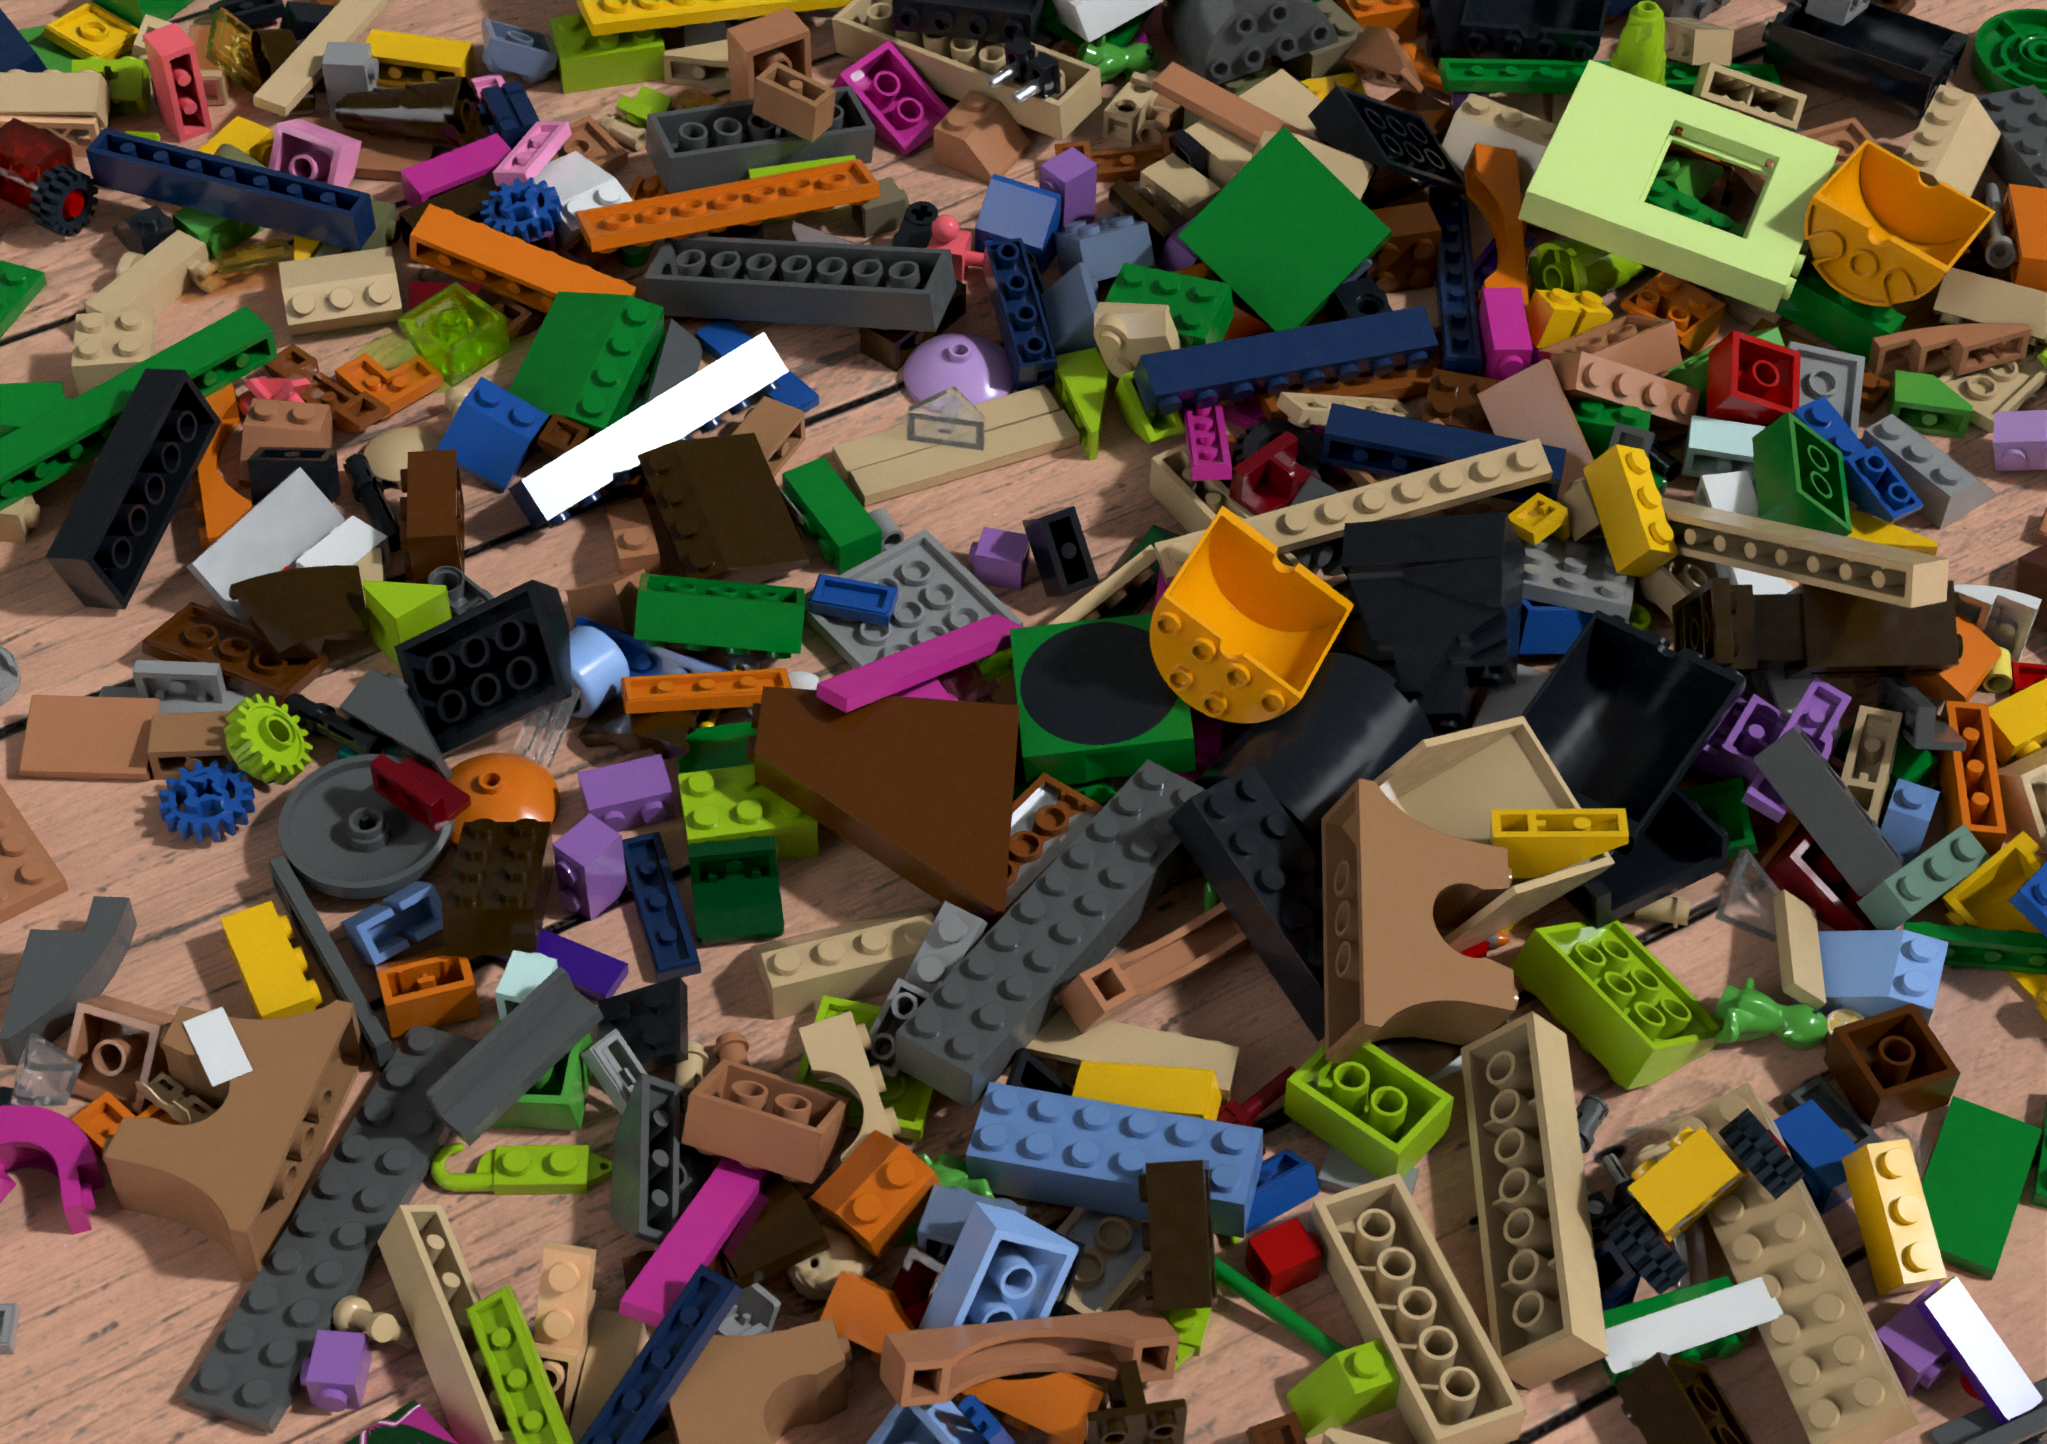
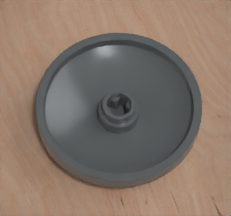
M363 754L329 763L303 779L293 789L282 807L278 822V834L282 853L294 874L302 882L319 892L347 899H370L391 895L415 881H421L433 872L443 861L452 845L455 834V819L435 834L375 791L370 769V762L380 754ZM384 754L399 765L407 759Z

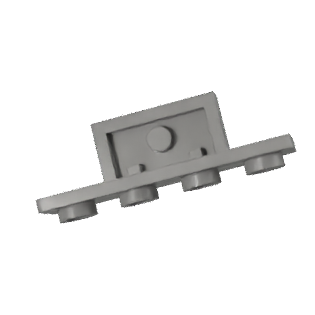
M136 660L132 671L136 687L104 686L99 694V697L158 698L161 703L160 714L232 711V708L245 697H252L241 691H226L220 663Z

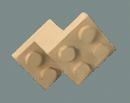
M154 309L76 314L71 369L78 395L91 390L157 354L155 349L157 319Z

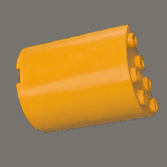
M1866 139L1812 196L1805 215L1804 236L1805 240H1808L1814 258L1812 261L1814 267L1832 288L1845 297L1862 304L1890 307L1896 303L1910 300L1913 302L1934 289L1991 220L1995 211L1942 181L1934 186L1926 185L1920 178L1921 169Z
M1224 506L1221 507L1157 603L1150 623V647L1154 662L1161 676L1176 695L1188 705L1209 717L1233 723H1259L1283 715L1300 702L1355 604L1299 562L1294 566H1287L1281 563L1277 557L1279 547Z

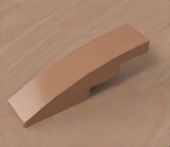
M1954 324L1913 329L1875 337L1872 339L1868 368L1872 373L1880 375L1909 367L1915 373L1922 374L1951 367L1956 375L1960 376L2025 358L2032 329L2028 324Z

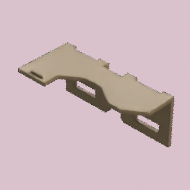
M160 1072L147 1085L143 1082H135L138 1094L147 1098L160 1110L166 1111L172 1119L182 1125L199 1122L216 1112V1110L195 1095H190L188 1098L183 1095L185 1088L164 1072ZM164 1080L169 1085H171L173 1089L171 1091L168 1090L163 1085H161L160 1082ZM197 1104L207 1113L202 1115L193 1106Z

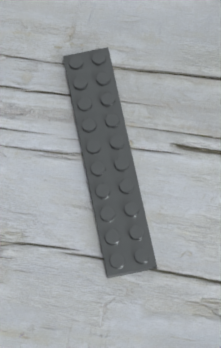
M425 1025L416 1026L408 1030L266 1259L260 1273L253 1280L185 1390L183 1397L187 1406L273 1434L301 1387L300 1373L304 1357H311L317 1330H335L332 1316L336 1304L342 1298L356 1294L381 1252L377 1241L398 1206L409 1205L430 1170V1164L435 1154L443 1148L452 1133L436 1116L426 1097L427 1090L479 1041Z

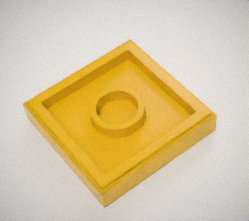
M88 1L44 26L43 37L81 59L89 56L102 59H116L133 49V43L139 28L96 3Z

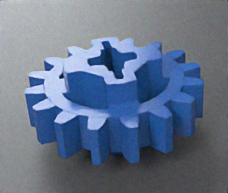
M532 177L526 183H521L517 178L514 179L512 186H508L505 183L500 184V192L490 191V200H484L481 203L483 210L480 211L483 224L509 236L518 237L526 243H529L530 237L533 236L542 239V232L544 230L553 232L555 230L553 222H560L562 219L560 212L563 211L556 188L554 186L548 188L547 181L545 180L535 184Z
M213 760L209 767L203 768L201 762L196 761L194 764L195 770L189 772L181 767L178 769L180 774L178 780L175 778L166 779L168 790L159 792L161 800L159 809L162 820L166 821L168 831L172 833L178 830L180 840L185 841L191 835H195L197 844H202L205 836H211L215 843L220 842V833L226 832L231 836L236 835L234 825H247L249 823L247 813L255 812L253 801L255 794L252 782H248L246 772L240 771L236 773L233 763L227 764L222 769L219 768L218 760ZM231 791L235 794L234 799L230 798L229 793ZM181 804H184L185 807L183 812L180 810Z

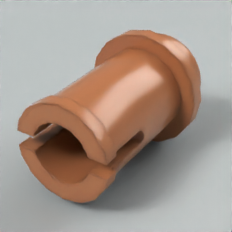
M726 1032L716 1039V1045L713 1049L715 1058L720 1061L727 1059L750 1067L747 1057L749 1043L739 1032Z

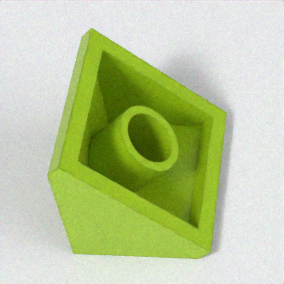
M364 580L363 591L373 642L399 668L400 665L394 646L452 619L447 585Z

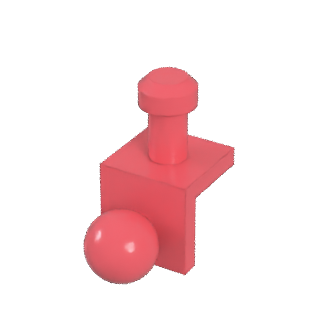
M946 214L938 216L932 224L933 234L927 248L950 249L955 269V279L963 282L969 266L983 268L984 253L972 251V232L959 230V223L953 216Z
M262 376L248 379L244 385L249 390L240 396L238 408L246 417L253 398L304 402L300 395L311 383L307 378L289 379Z

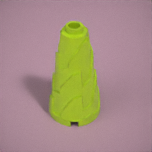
M1641 1L1630 9L1626 26L1619 37L1616 52H1612L1609 66L1666 87L1664 79L1666 68L1664 11L1659 8L1657 3Z
M1555 239L1543 243L1534 249L1539 250L1537 255L1531 256L1528 262V275L1531 276L1530 289L1533 294L1535 289L1552 291L1553 288H1560L1572 293L1591 291L1603 297L1608 291L1627 284L1630 279L1650 271V267L1575 239L1563 241Z

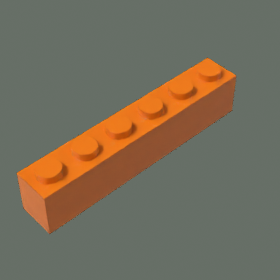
M430 203L410 234V259L469 283L484 284L482 288L504 297L506 296L511 300L546 314L558 291L619 294L636 297L637 287L628 284L622 279L613 278L587 265L578 264L561 257L553 251H546L526 243L518 237L509 236L490 228L486 224L474 222L455 214L451 210L442 209Z

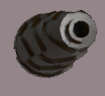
M468 77L438 78L437 81L405 83V86L373 88V91L346 94L341 101H337L335 106L336 119L346 129L368 132L372 136L404 138L406 142L432 144V146L439 148L457 149L475 142L480 126V111H472L471 102H479V97L473 81Z

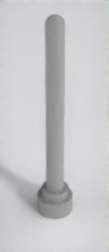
M1988 183L1984 187L1985 202L1988 208L1995 211V214L1988 222L1990 239L1985 244V259L1990 266L2001 269L2013 263L2016 257L2014 242L2005 236L1999 188L1995 183Z

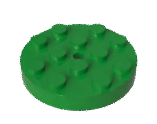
M2010 10L1991 17L1981 25L1975 37L1970 59L1975 76L1990 91L1996 93L2035 85L2047 99V10Z

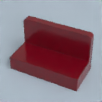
M381 753L370 762L375 791L435 834L471 805V798L468 794L414 757H408L399 765Z

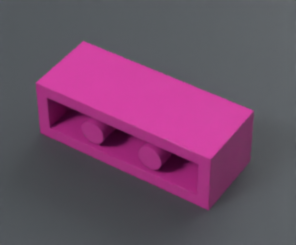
M496 133L401 170L404 197L411 207H414L492 173L512 149Z

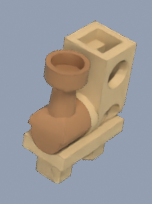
M1149 69L1145 74L1139 72L1132 74L1130 82L1125 84L1104 110L1102 139L1126 147H1132L1138 137L1139 142L1143 146L1161 144V133H1166L1168 127L1182 128L1185 107L1152 90L1153 81L1161 72Z

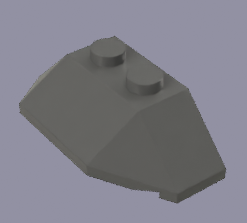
M642 1073L637 1077L613 1138L611 1219L633 1237L661 1245L711 1176L712 1156L702 1154L695 1147L681 1143L688 1106L686 1102L688 1097L683 1087Z

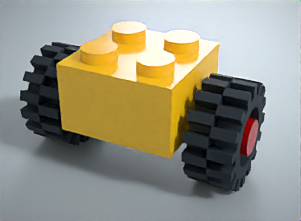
M1748 1108L1718 1132L1743 1163L1740 1161L1736 1163L1704 1127L1701 1126L1695 1131L1689 1126L1668 1143L1672 1151L1660 1161H1656L1652 1157L1641 1164L1631 1174L1635 1181L1627 1187L1660 1228L1658 1229L1654 1226L1650 1219L1634 1203L1604 1227V1230L1617 1245L1621 1253L1626 1256L1631 1265L1636 1268L1638 1273L1660 1295L1690 1271L1687 1264L1669 1243L1674 1240L1672 1237L1676 1238L1748 1179L1751 1176L1749 1170L1774 1199L1779 1198L1805 1176V1173L1787 1154L1788 1150L1770 1129L1767 1130Z

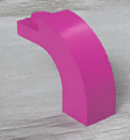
M30 1105L0 1106V1157L8 1165L4 1171L19 1168H38L55 1175L60 1181L63 1210L72 1235L91 1231L89 1211L97 1210L94 1190L105 1188V1184L94 1150L85 1133L70 1119L49 1109Z

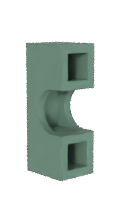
M1963 824L1884 880L1856 903L1877 930H1895L1935 899L1964 880L1991 856L1966 825Z

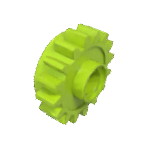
M258 693L251 698L245 697L226 715L225 719L230 723L224 728L227 748L236 764L248 775L265 783L275 780L278 785H282L287 780L292 781L305 770L304 767L311 763L312 759L307 753L313 750V746L304 741L309 732L298 727L297 723L301 718L298 715L291 717L287 713V704L284 703L278 707L273 696L263 700Z

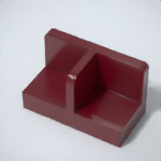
M1286 431L1233 467L1229 497L1253 515L1274 511L1289 505L1310 475L1317 478V476L1296 462L1299 439L1289 431Z

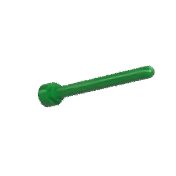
M1215 1256L1216 1280L1326 1358L1329 1359L1335 1353L1347 1349Z

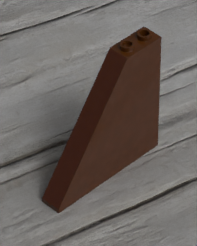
M763 686L761 703H753L751 728L757 729V736H749L747 744V762H754L755 780L942 904L944 901H947L983 919L988 923L984 930L988 933L1005 914L1020 705L888 696L845 713L816 697L817 690Z

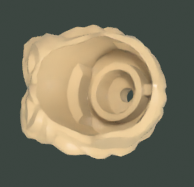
M830 1217L818 1222L827 1236L830 1248L787 1268L792 1285L799 1294L807 1299L828 1300L840 1271H851L865 1277L866 1273L872 1269L873 1260L875 1259L870 1252ZM818 1260V1266L813 1268V1261Z

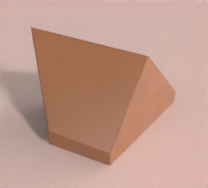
M641 568L565 590L574 624L577 616H585L634 635L638 587L641 573H645V570Z

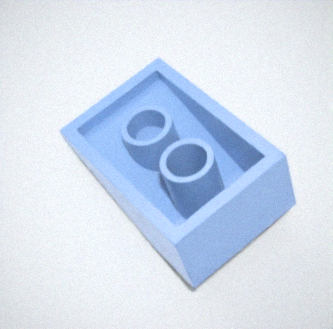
M1908 930L1818 931L1827 1003L1819 1009L1821 1012L1829 1014L1839 1008H1849L1860 1012L1868 1018L1914 1003L1926 1023H1929L1935 1006L1949 942ZM1791 997L1789 1003L1801 1004Z

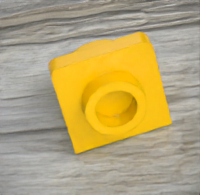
M1539 492L1508 514L1517 536L1534 546L1550 534L1562 541L1567 540L1571 536L1567 508L1560 502L1553 501Z

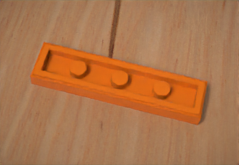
M786 668L620 678V691L626 714L753 707V703H761L763 686L792 688Z

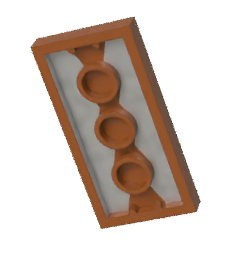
M1044 772L1013 802L1005 913L1104 807Z

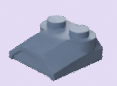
M483 17L481 25L485 46L481 60L487 64L486 68L498 74H506L507 71L520 74L522 79L532 83H540L541 79L549 78L550 71L555 69L558 54L549 34L539 33Z

